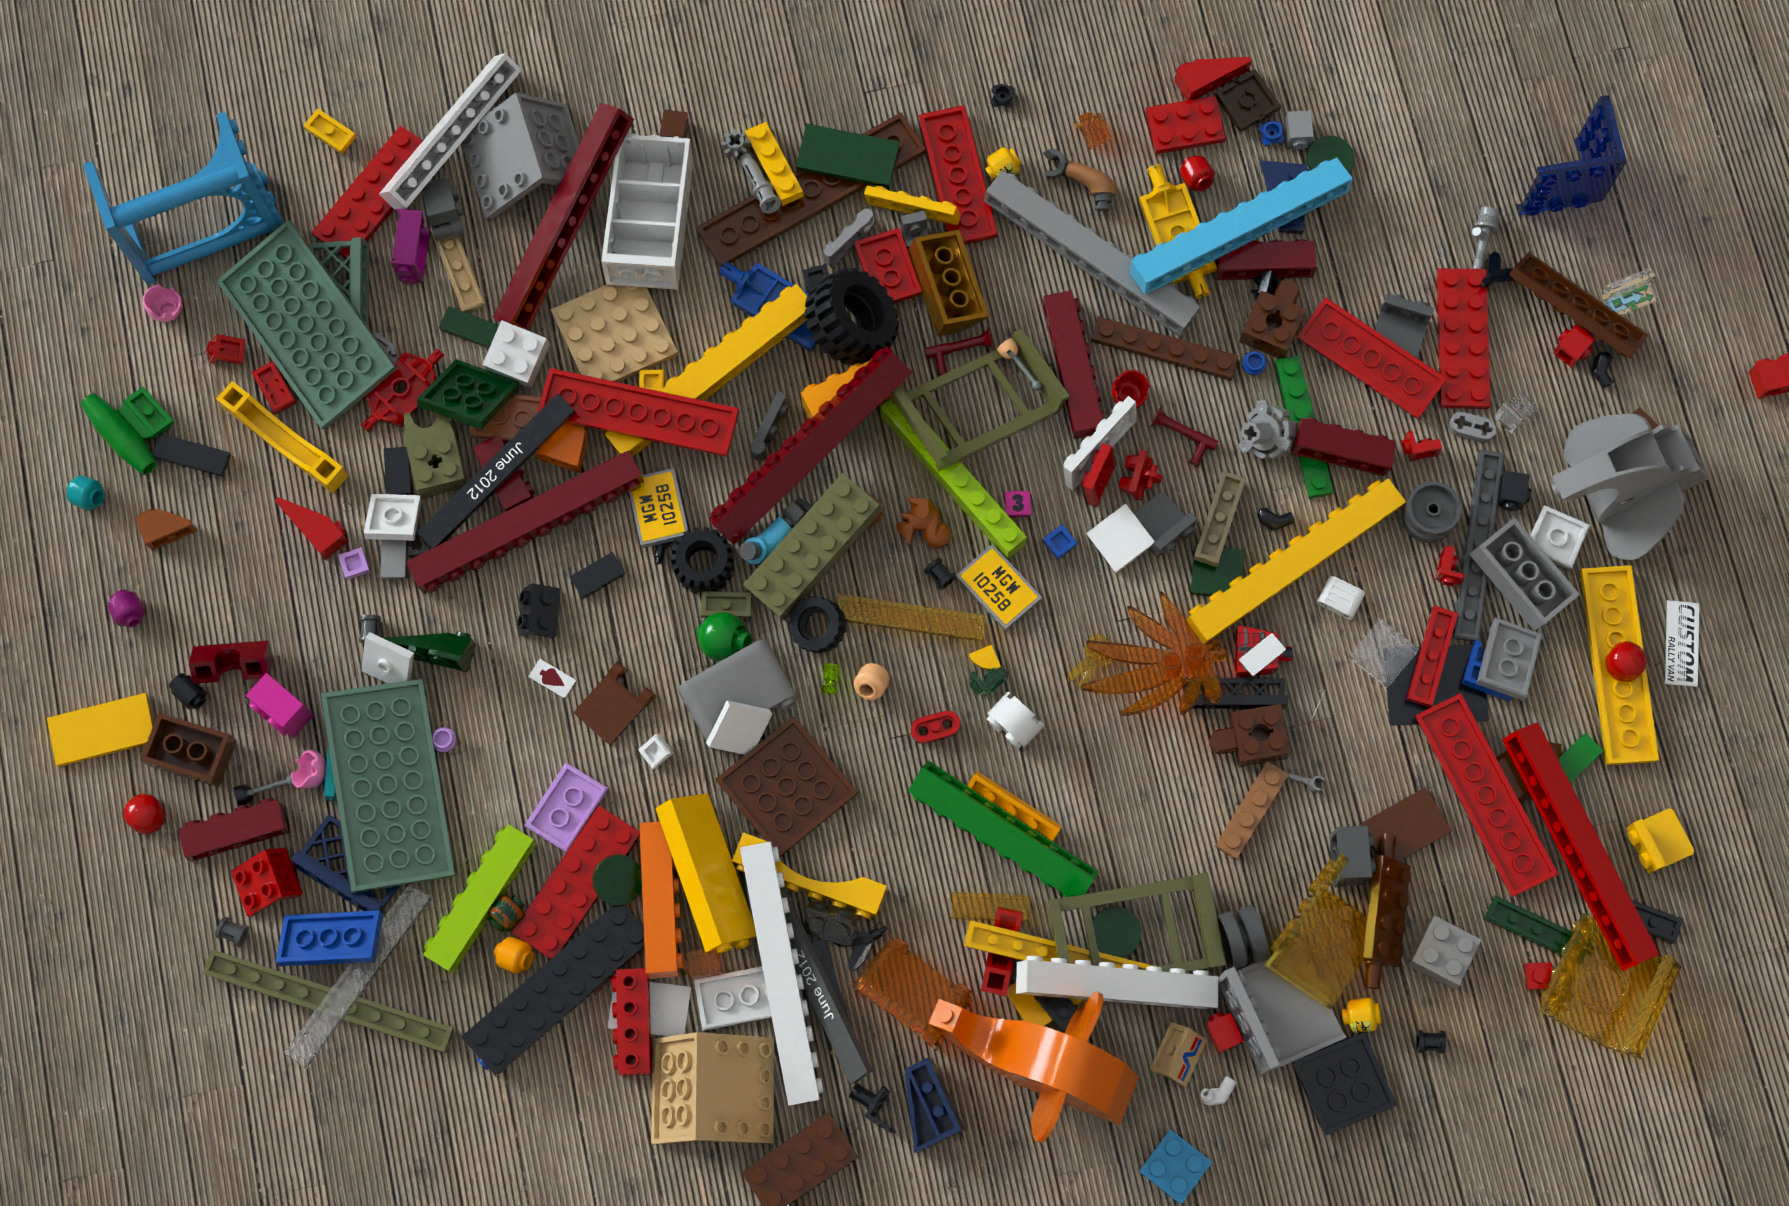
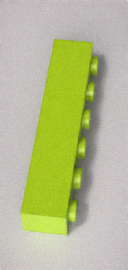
M509 824L505 829L501 828L494 839L496 841L495 845L491 850L488 849L483 854L480 861L482 865L477 872L473 871L466 882L467 888L463 894L459 893L452 903L454 908L449 915L443 916L438 924L439 931L435 937L431 936L424 946L425 952L423 955L454 974L487 923L488 911L493 903L507 892L537 845L534 839Z

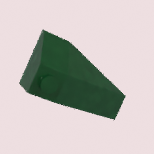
M459 631L456 634L439 633L384 638L414 652L413 660L467 673L476 647V643L471 638V635Z

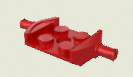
M438 348L428 359L425 357L420 358L410 353H403L394 362L398 369L366 395L372 415L361 426L367 432L378 421L402 427L404 414L412 413L418 407L417 398L437 379L433 368L445 355ZM400 382L407 383V390L402 394L396 393L395 386Z

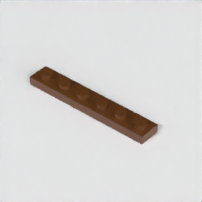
M1099 316L1091 342L1230 381L1232 380L1239 356Z

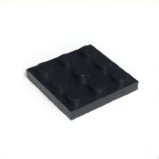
M1365 1032L1292 1062L1324 1136L1397 1106Z

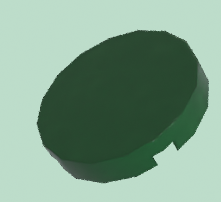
M1330 135L1320 137L1312 143L1307 152L1306 163L1308 168L1312 170L1321 162L1330 161L1337 157L1348 173H1350L1355 157L1353 149L1348 142L1340 137Z
M622 854L609 855L596 865L592 875V887L603 902L614 906L626 905L633 901L642 889L641 868L631 857Z
M1112 906L1105 908L1093 920L1097 948L1100 953L1120 958L1125 957L1136 949L1141 940L1139 920L1131 911L1124 907Z

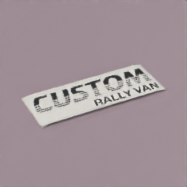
M1666 600L1665 684L1697 687L1699 603Z

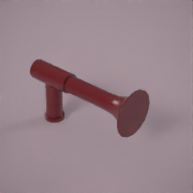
M987 326V330L979 336L927 347L925 352L927 358L935 357L937 375L939 377L948 373L944 360L945 354L975 346H988L993 351L994 349L989 327Z
M1162 405L1150 428L1155 425L1165 426L1199 443L1189 461L1190 464L1199 467L1206 449L1209 448L1214 451L1219 442L1169 418L1163 412Z

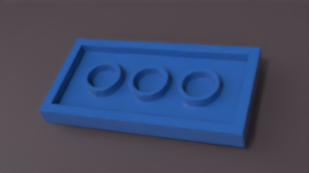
M380 910L284 915L275 962L279 966L375 962L383 914Z

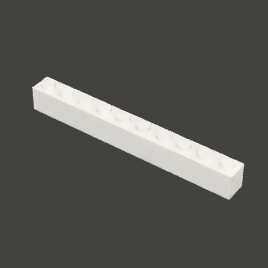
M771 841L740 847L788 1106L819 1100V1094L824 1093L821 1077L816 1078L814 1069L819 1067L816 1051L811 1052L809 1043L814 1041L812 1027L806 1026L805 1016L809 1015L807 1001L801 1000L800 990H804L802 974L797 975L795 964H799L797 948L792 949L790 939L795 938L792 923H787L785 913H789L790 910L787 897L782 898L780 889L785 887L783 873H777L775 863L780 862L778 847H772Z

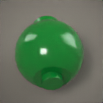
M718 612L708 616L698 626L696 631V638L698 639L701 651L708 658L717 662L726 659L753 642L752 634L747 632L741 619L727 612Z

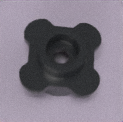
M1000 84L992 87L993 98L990 103L993 107L1005 106L1006 108H1011L1014 105L1012 95L1015 93V89L1012 86Z

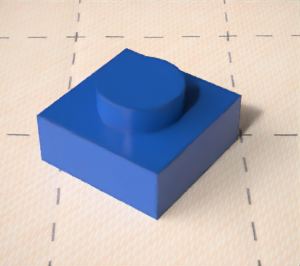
M1063 524L1044 537L1042 541L1057 560L1078 544Z

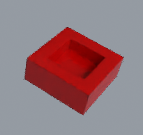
M1552 962L1524 964L1526 990L1554 989Z

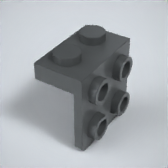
M1387 294L1379 313L1375 331L1417 358L1434 307H1430L1423 301L1414 302L1407 300L1400 294Z
M1159 492L1134 513L1155 541L1149 549L1157 558L1163 553H1170L1177 546L1176 542L1182 537L1184 539L1188 538L1196 530L1197 518L1192 512L1185 516L1164 492Z

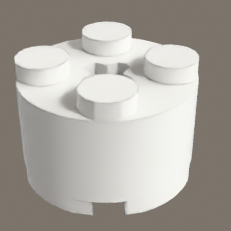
M1007 692L987 713L989 717L986 720L999 733L1004 730L1007 733L1005 737L1008 742L1017 750L1021 746L1025 748L1045 726L1040 720L1037 721L1034 718L1035 714L1015 696L1012 697L1010 692Z

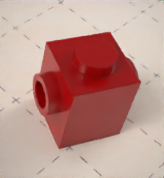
M1576 324L1571 330L1566 328L1557 340L1560 343L1553 354L1572 368L1580 358L1585 361L1594 349L1590 346L1595 341V338L1592 337V334L1586 328H1581Z

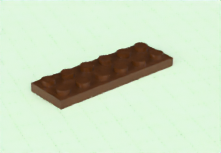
M1530 252L1519 261L1509 274L1517 284L1526 286L1534 292L1537 298L1552 304L1556 311L1572 318L1579 327L1591 331L1599 341L1606 342L1614 347L1615 351L1621 356H1627L1631 359L1648 337L1646 332Z

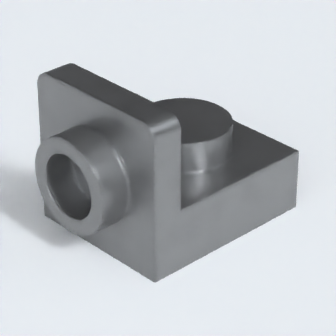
M925 211L901 216V229L908 249L914 238L928 235Z

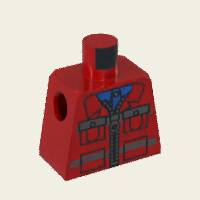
M1245 626L1237 627L1235 631V678L1252 676L1239 659L1271 633L1278 639L1277 633ZM1284 646L1286 650L1254 676L1275 673L1278 669V661L1291 662L1293 656L1292 646Z

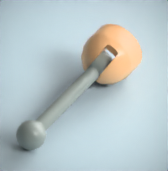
M1012 338L1004 341L997 348L999 354L1004 359H1013L1031 381L1034 390L1041 389V382L1034 379L1017 357L1018 346Z

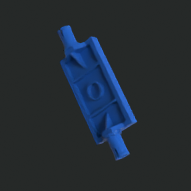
M727 261L723 264L725 268L721 266L719 270L720 276L735 283L737 287L736 292L730 299V304L753 317L761 312V308L767 302H773L780 297V293L786 287L794 286L791 282L757 262L748 272L739 270ZM807 320L786 337L812 352L818 342L815 343L812 339L813 334L811 331H808Z

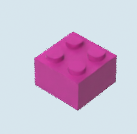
M267 673L245 695L252 701L249 706L283 736L289 733L294 738L314 716L297 698Z

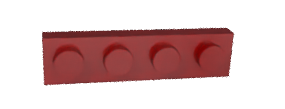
M1435 605L1432 607L1407 695V701L1429 708L1433 706L1458 616L1457 612Z

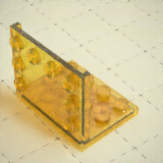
M1340 854L1335 861L1330 859L1308 889L1311 894L1308 899L1305 898L1297 909L1299 913L1295 919L1292 918L1272 944L1270 950L1273 953L1265 966L1330 1010L1363 960L1367 916L1327 890L1349 861V858L1343 854Z

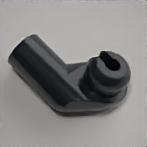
M1608 352L1598 353L1594 358L1591 368L1593 375L1603 389L1613 383L1607 373L1609 363L1612 362V355Z
M1261 508L1257 512L1259 522L1271 530H1278L1295 523L1291 512L1280 516L1269 511L1268 508Z

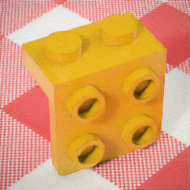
M1669 808L1644 820L1640 819L1625 828L1630 842L1635 846L1643 867L1647 869L1649 874L1694 853V848L1673 809Z

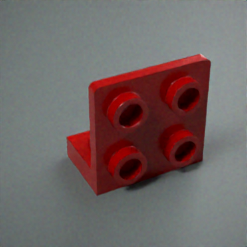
M286 848L265 849L231 870L233 880L248 917L257 914L278 900L293 899L303 894Z

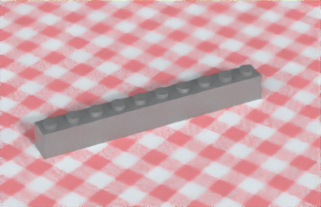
M1002 170L986 190L983 200L986 204L1179 337L1196 316L1200 308L1197 302L1192 297L1185 296L1177 291L1176 287L1171 283L1144 295L1130 274L1131 261L1134 257L1125 255L1117 249L1115 244L1103 240L1093 229L1086 228L1080 224L1073 215L1064 213L1054 202L1047 201L1039 196L1035 189L1023 185L1015 175L1008 174Z

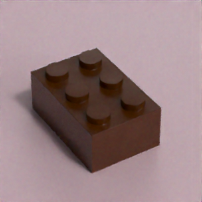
M158 712L140 760L150 767L219 788L237 740L230 734Z

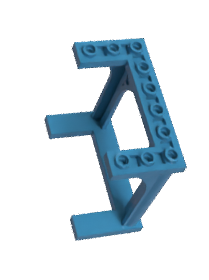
M226 112L216 115L219 123V142L213 157L201 171L188 179L112 207L98 168L93 161L83 164L105 229L147 285L156 282L155 275L266 233H273L284 223L280 212L277 211L275 206L276 201L272 191H267L265 187L269 182L264 170L259 171L255 163L246 162L244 155L248 154L242 140L238 141L236 136L237 133H240L235 119L230 120ZM207 196H229L240 200L244 204L243 211L238 219L224 230L150 259L147 257L135 224L136 222Z

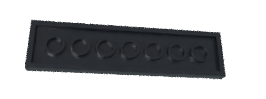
M613 905L462 1035L461 1038L493 1075L497 1077L608 978L614 975L616 970L622 968L645 948L644 926L625 905Z

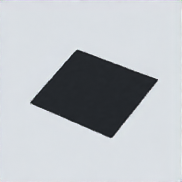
M1472 645L1449 646L1433 706L1461 693L1476 722L1488 721L1486 693L1462 684ZM1421 647L1383 649L1389 722L1391 726L1418 724L1415 715L1429 709V707L1406 700Z

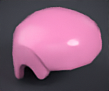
M158 284L147 289L143 296L145 310L156 321H173L180 315L183 309L182 298L173 288L166 289Z
M316 750L304 751L301 757L296 759L299 768L291 773L292 783L296 788L300 789L318 787L326 776L324 756Z

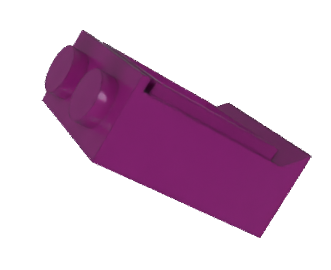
M396 209L400 218H398L392 254L393 261L390 263L399 281L408 285L423 283L431 230L430 228L423 227V211Z

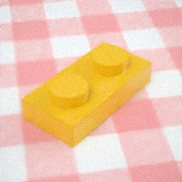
M318 108L303 125L307 132L342 155L357 137L353 131Z

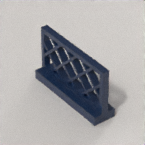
M330 814L327 815L300 853L296 852L291 859L295 869L362 911L380 910L383 914V909L401 886L387 887V893L382 900L374 897L372 890H369V893L366 891L351 893L341 823ZM330 823L339 828L340 836L325 839L324 831ZM341 841L343 853L328 856L326 844ZM324 846V857L313 858L308 855L312 847ZM344 858L346 870L335 872L330 868V860Z

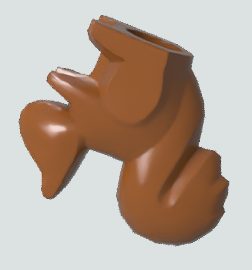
M908 498L911 512L901 513V518L907 522L898 523L896 526L897 532L906 540L907 545H911L915 531H924V540L928 546L936 549L945 547L951 540V529L948 528L947 523H941L940 513L935 507L934 502L929 499Z

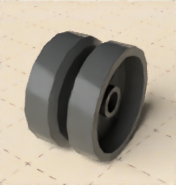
M1437 481L1424 482L1412 491L1403 506L1401 514L1403 527L1417 541L1425 543L1439 542L1450 534L1459 521L1462 512L1461 500L1455 490L1445 483Z
M1253 905L1239 908L1237 918L1230 911L1216 915L1222 947L1231 968L1235 967L1237 969L1246 966L1248 955L1255 963L1269 959L1266 935L1259 915Z

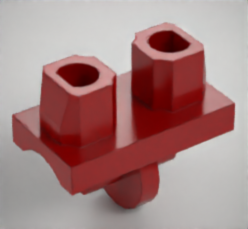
M1140 450L1139 455H1127L1125 467L1127 470L1134 471L1133 477L1122 476L1119 482V488L1122 492L1131 494L1135 500L1142 501L1145 488L1151 490L1153 483L1158 484L1162 481V476L1156 473L1158 466L1152 464L1153 459L1148 457V452Z

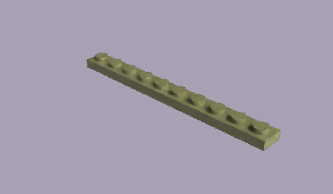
M211 949L202 973L444 1053L447 1052L455 1029L448 1025Z

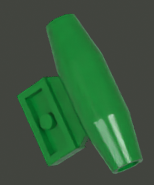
M142 386L123 400L119 411L96 393H92L83 399L81 407L95 430L116 454L140 474L147 475L157 467L158 462L144 440L158 437L160 433L162 434L175 423L150 393Z

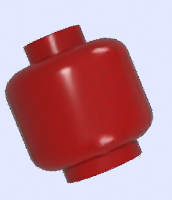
M1190 156L1186 158L1179 173L1184 183L1192 191L1207 190L1213 184L1215 177L1213 167L1203 156Z

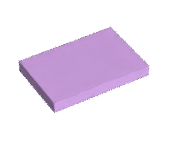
M566 762L524 826L554 846L567 852L609 789Z

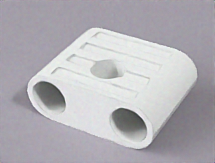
M1329 576L1317 600V604L1343 618L1353 620L1365 592L1335 576Z

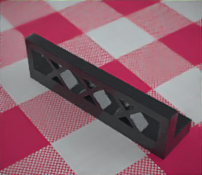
M1184 678V709H1253L1281 704L1282 709L1285 710L1288 705V695H1285V679ZM1189 684L1200 685L1207 692L1205 694H1190ZM1217 685H1225L1231 693L1229 695H1216L1212 690ZM1242 685H1250L1256 693L1254 695H1241L1237 690ZM1268 685H1279V695H1266L1263 690Z

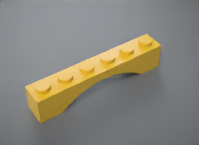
M233 381L216 398L225 411L333 494L349 476L340 464L292 431Z
M743 832L732 859L733 865L737 866L736 870L745 874L740 847L765 843L767 841ZM781 860L780 862H775L777 873H783L785 884L783 888L795 893L802 890L808 893L807 897L822 902V899L832 902L831 906L846 911V908L856 911L855 915L869 920L870 917L877 918L887 891L886 885L865 877L838 883L820 882L794 872Z

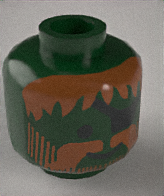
M503 894L493 903L488 911L489 917L487 920L501 933L504 930L511 932L525 918V912L521 909L525 904L515 895L510 898Z

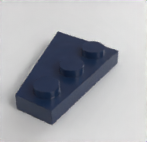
M1262 160L1259 163L1268 192L1275 189L1283 181H1290L1303 171H1308V164ZM1305 214L1278 227V232L1303 234Z

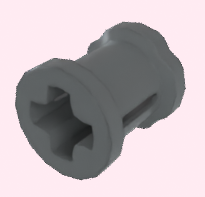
M360 616L361 637H359V643L364 644L365 637L369 632L379 636L381 616Z
M223 917L217 926L215 936L218 939L225 938L234 942L235 946L241 947L248 936L249 926L245 924L243 926L231 922L228 917Z

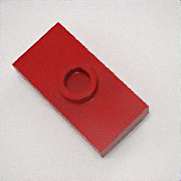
M273 361L251 372L275 415L297 403Z

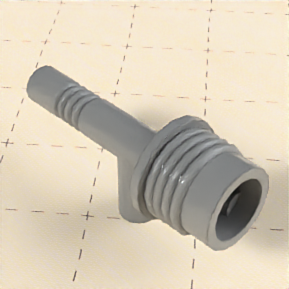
M1481 207L1477 223H1475V228L1472 230V234L1479 239L1473 269H1483L1490 232H1497L1499 230L1500 211L1498 209Z

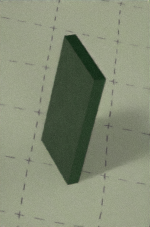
M806 123L796 170L890 188L900 142Z

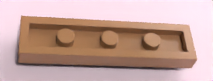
M1267 761L1214 847L1237 860L1289 774Z

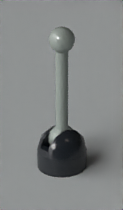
M289 775L284 780L255 789L244 784L233 787L238 806L250 803L256 793L285 784L293 785L291 775Z

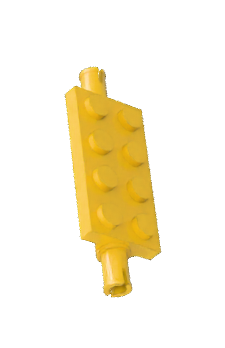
M1156 164L1157 169H1155L1154 165L1147 169L1154 188L1151 193L1139 197V203L1156 246L1160 243H1167L1182 232L1187 233L1200 224L1185 183L1175 186L1167 182L1161 164ZM1213 260L1170 283L1174 285L1188 280L1195 293V298L1201 299V294L1204 298L1210 294V290H1208L1203 275L1216 272V263Z

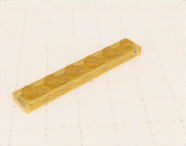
M838 594L837 604L843 610L846 621L850 623L980 642L983 640L986 615Z

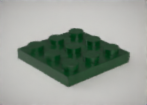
M456 359L417 398V406L482 430L520 390L519 382Z

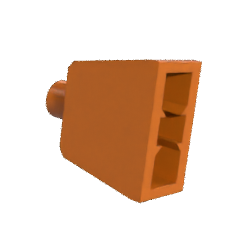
M565 423L534 453L536 458L580 473L588 441L586 429L579 427L580 425Z

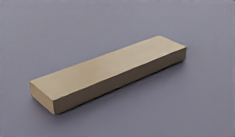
M451 236L438 241L435 240L462 311L469 313L485 307V301L460 238Z

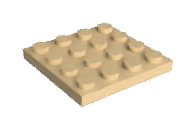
M604 285L550 309L581 375L620 382L638 374L639 370H647L679 355L647 287Z

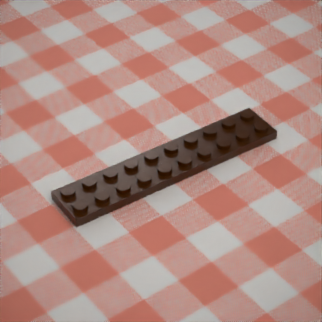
M902 112L863 133V135L900 142L894 171L926 153V148ZM797 170L793 174L803 190L804 197L784 206L781 204L777 211L767 214L762 212L760 201L752 195L697 226V232L720 268L721 266L725 267L723 265L724 262L727 261L730 264L869 186V184Z

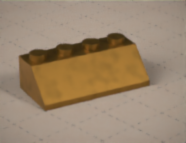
M954 230L914 238L908 253L936 336L959 333L987 319L989 314L960 231Z

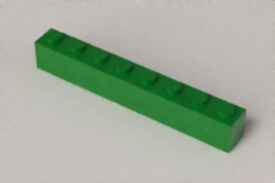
M930 761L922 766L907 791L913 795L917 802L926 803L934 809L937 815L949 818L955 822L956 827L960 830L969 831L976 836L980 843L992 846L998 850L1000 856L1015 861L1023 871L1038 876L1043 884L1056 888L1062 892L1065 898L1086 894L1100 871Z

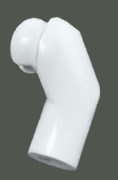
M1225 1076L1219 1088H1204L1200 1093V1098L1204 1104L1209 1106L1224 1104L1237 1082Z

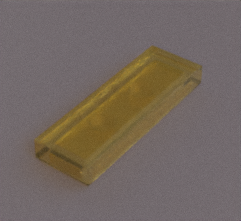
M952 892L951 919L995 920L997 908L1003 907L1022 911L1021 921L1028 922L1029 895Z

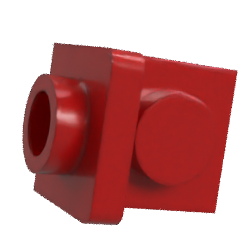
M216 334L213 340L208 341L206 355H210L209 363L214 364L218 360L241 365L244 359L246 339Z
M1408 431L1401 442L1403 453L1408 455L1409 462L1437 457L1442 450L1440 439L1432 440L1431 438H1425L1416 444L1413 431Z
M1445 545L1441 551L1435 580L1441 581L1443 585L1454 587L1462 583L1465 574L1454 572L1458 556H1454L1456 547Z

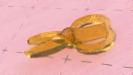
M1096 634L1087 640L1084 646V653L1087 658L1077 663L1068 675L1067 681L1071 682L1083 673L1078 686L1080 689L1085 688L1091 682L1096 673L1097 665L1107 666L1113 662L1117 655L1116 645L1107 641V638L1103 635ZM1096 640H1100L1101 642L1092 653L1090 651L1091 644ZM1110 648L1111 655L1104 661L1100 660L1107 649Z

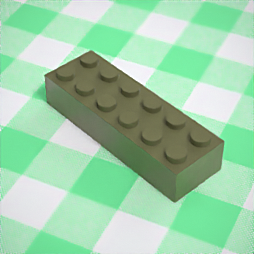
M842 473L743 585L785 621L791 612L794 611V607L801 603L800 601L810 593L883 509Z

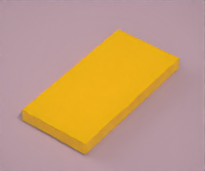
M147 693L47 718L57 767L146 745L154 725Z

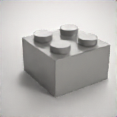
M1434 915L1428 920L1407 965L1455 989L1460 986L1481 939Z

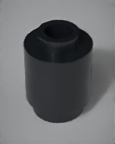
M180 673L170 682L169 688L171 693L188 710L198 709L206 702L207 692L199 684H194L190 675L186 676L184 673Z

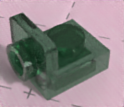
M1000 666L997 670L992 668L984 675L983 678L985 680L982 681L972 671L969 674V680L971 681L969 686L977 695L981 693L986 698L1008 679V672L1003 666Z

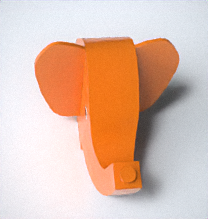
M1098 991L1093 993L1078 1008L1071 1018L1065 1033L1028 1021L981 1016L941 999H938L929 1021L932 1027L971 1058L1011 1080L1012 1083L1040 1094L1031 1119L1032 1135L1034 1140L1040 1143L1045 1142L1054 1129L1063 1104L1120 1126L1139 1078L1126 1063L1087 1042L1103 1005V994Z

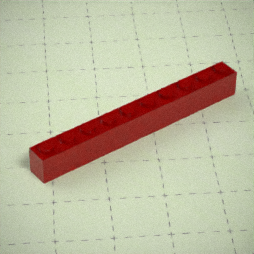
M1537 722L1516 730L1503 738L1502 741L1622 972L1659 955L1654 941L1650 937L1642 918L1639 916L1539 723Z

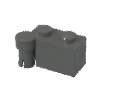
M449 177L427 183L422 189L435 240L438 241L451 236L455 238L464 236L459 217L464 214L460 201L456 202V200H460L457 187L451 186Z

